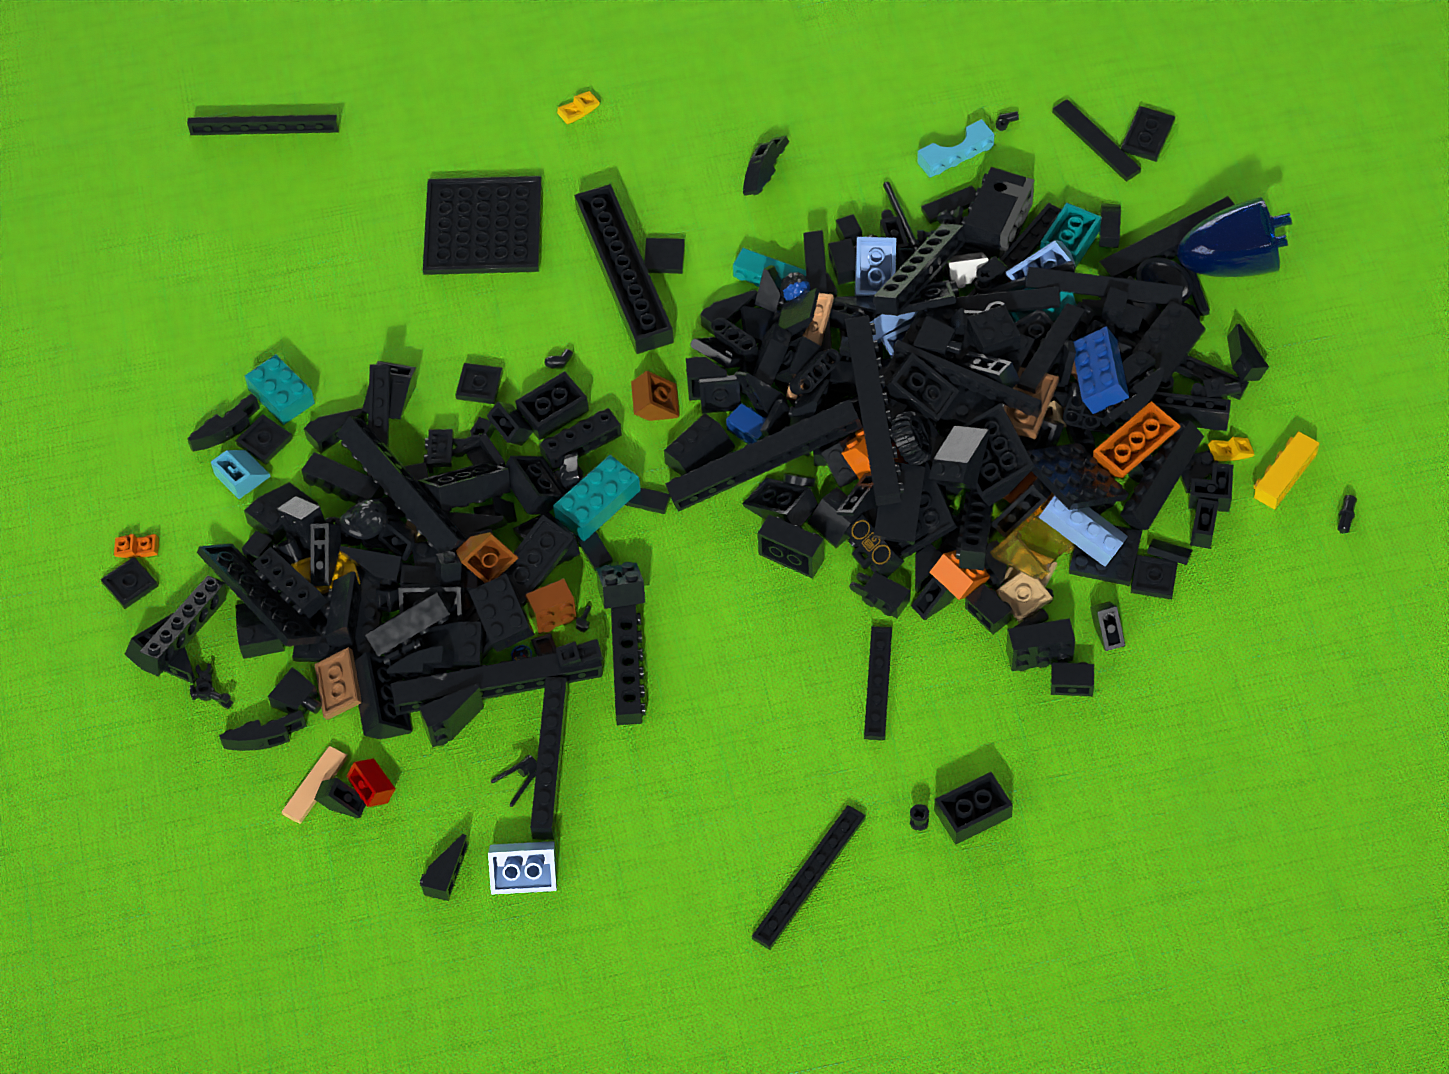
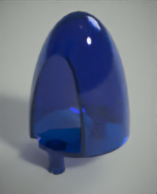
M1262 197L1228 207L1201 221L1184 236L1177 249L1178 260L1188 270L1212 277H1248L1279 271L1278 248L1288 246V241L1285 239V234L1275 237L1274 230L1278 227L1292 225L1291 217H1289L1290 213L1287 212L1272 217Z

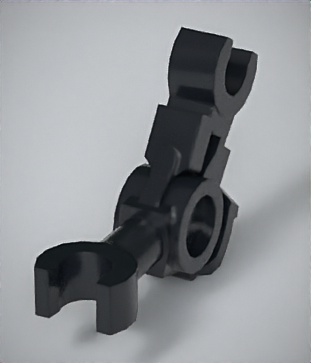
M207 664L205 671H201L200 665H197L196 672L200 678H196V689L195 685H190L192 700L199 698L202 701H210L213 699L222 707L230 709L233 705V702L230 701L231 696L226 693L220 694L213 688L211 676L213 669L211 664Z

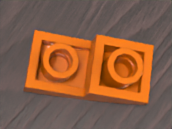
M134 534L115 538L114 556L121 558L158 555L159 537L156 534L139 538Z

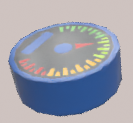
M525 645L515 647L511 653L512 661L523 657L531 658V649Z

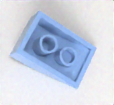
M857 237L855 296L874 297L896 273V238Z

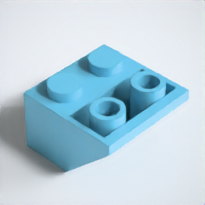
M226 450L211 461L215 476L238 499L271 477L246 450Z

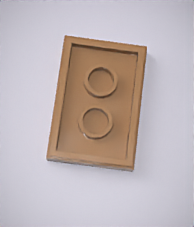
M348 647L314 664L323 718L329 720L362 703L352 649Z

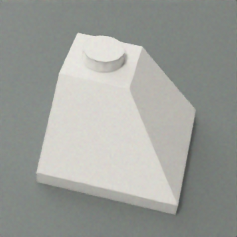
M983 252L953 256L945 264L948 280H955L958 288L966 287V284H971L976 278L978 268L986 264L988 258Z

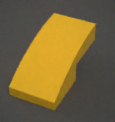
M588 91L574 96L572 103L558 107L557 114L568 125L592 112L600 105V102Z
M1232 437L1229 441L1212 440L1208 444L1214 461H1235L1255 455L1248 438Z

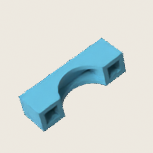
M981 119L966 127V138L957 146L942 147L932 143L918 150V164L929 178L939 175L943 171L955 167L983 151L991 149L994 146V133Z

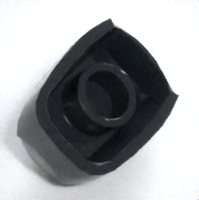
M578 453L568 454L560 459L559 477L562 485L569 491L583 479V471L578 465Z

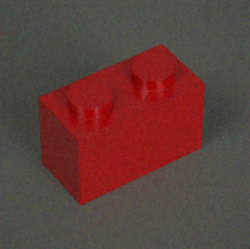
M374 758L354 762L346 775L367 807L387 804L396 790Z

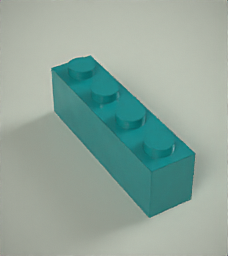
M742 248L733 264V277L753 283L759 287L763 270L770 265L775 266L781 280L794 272H799L806 276V270Z

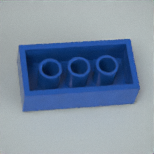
M1106 326L1074 341L1076 350L1074 361L1081 397L1092 414L1129 398L1118 341Z

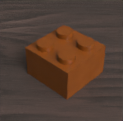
M565 579L526 594L529 616L538 634L550 632L555 627L569 624L577 619L574 597Z

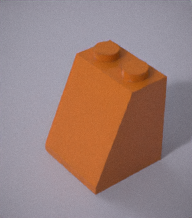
M863 428L855 433L856 437L847 442V447L841 453L859 480L865 473H871ZM891 440L892 446H896V443ZM896 446L898 458H894V461L908 464L903 456L900 455Z

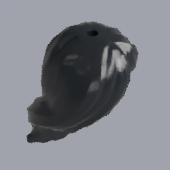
M378 499L364 500L349 508L341 516L338 525H341V530L354 538L362 540L373 538L384 531L388 525L387 507Z

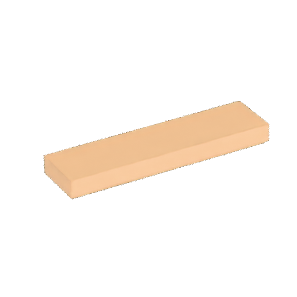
M329 746L282 810V814L301 824L317 802L314 798L321 782L335 777L348 759L347 755Z

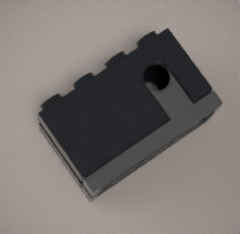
M991 167L988 174L985 173L983 176V185L981 188L978 187L975 201L970 203L968 216L963 218L961 225L964 228L966 242L964 245L992 252V257L996 256L1000 259L1016 241L1033 205L1035 180L1026 179V177Z

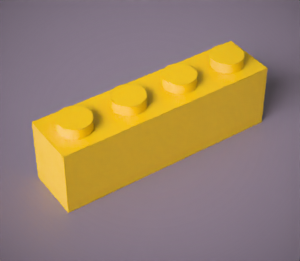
M1299 431L1294 438L1290 437L1286 443L1285 450H1280L1277 454L1275 463L1273 465L1270 464L1266 468L1265 476L1256 481L1253 488L1255 489L1254 498L1275 510L1315 458L1320 443Z

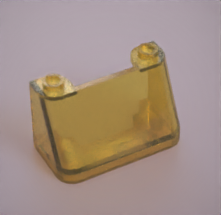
M1046 501L989 553L996 560L1034 579L1039 577L1042 580L1051 572L1048 569L1062 553L1069 554L1076 546L1039 518L1049 504Z

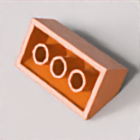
M1151 401L1093 451V457L1097 459L1098 463L1111 476L1123 478L1180 429V425Z

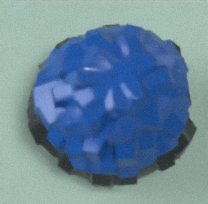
M799 272L790 273L781 280L780 292L786 301H790L810 291L809 279Z

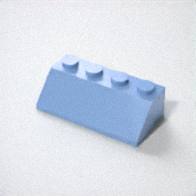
M1056 496L1053 497L1039 516L1040 519L1103 566L1109 563L1128 537L1090 507L1068 510Z

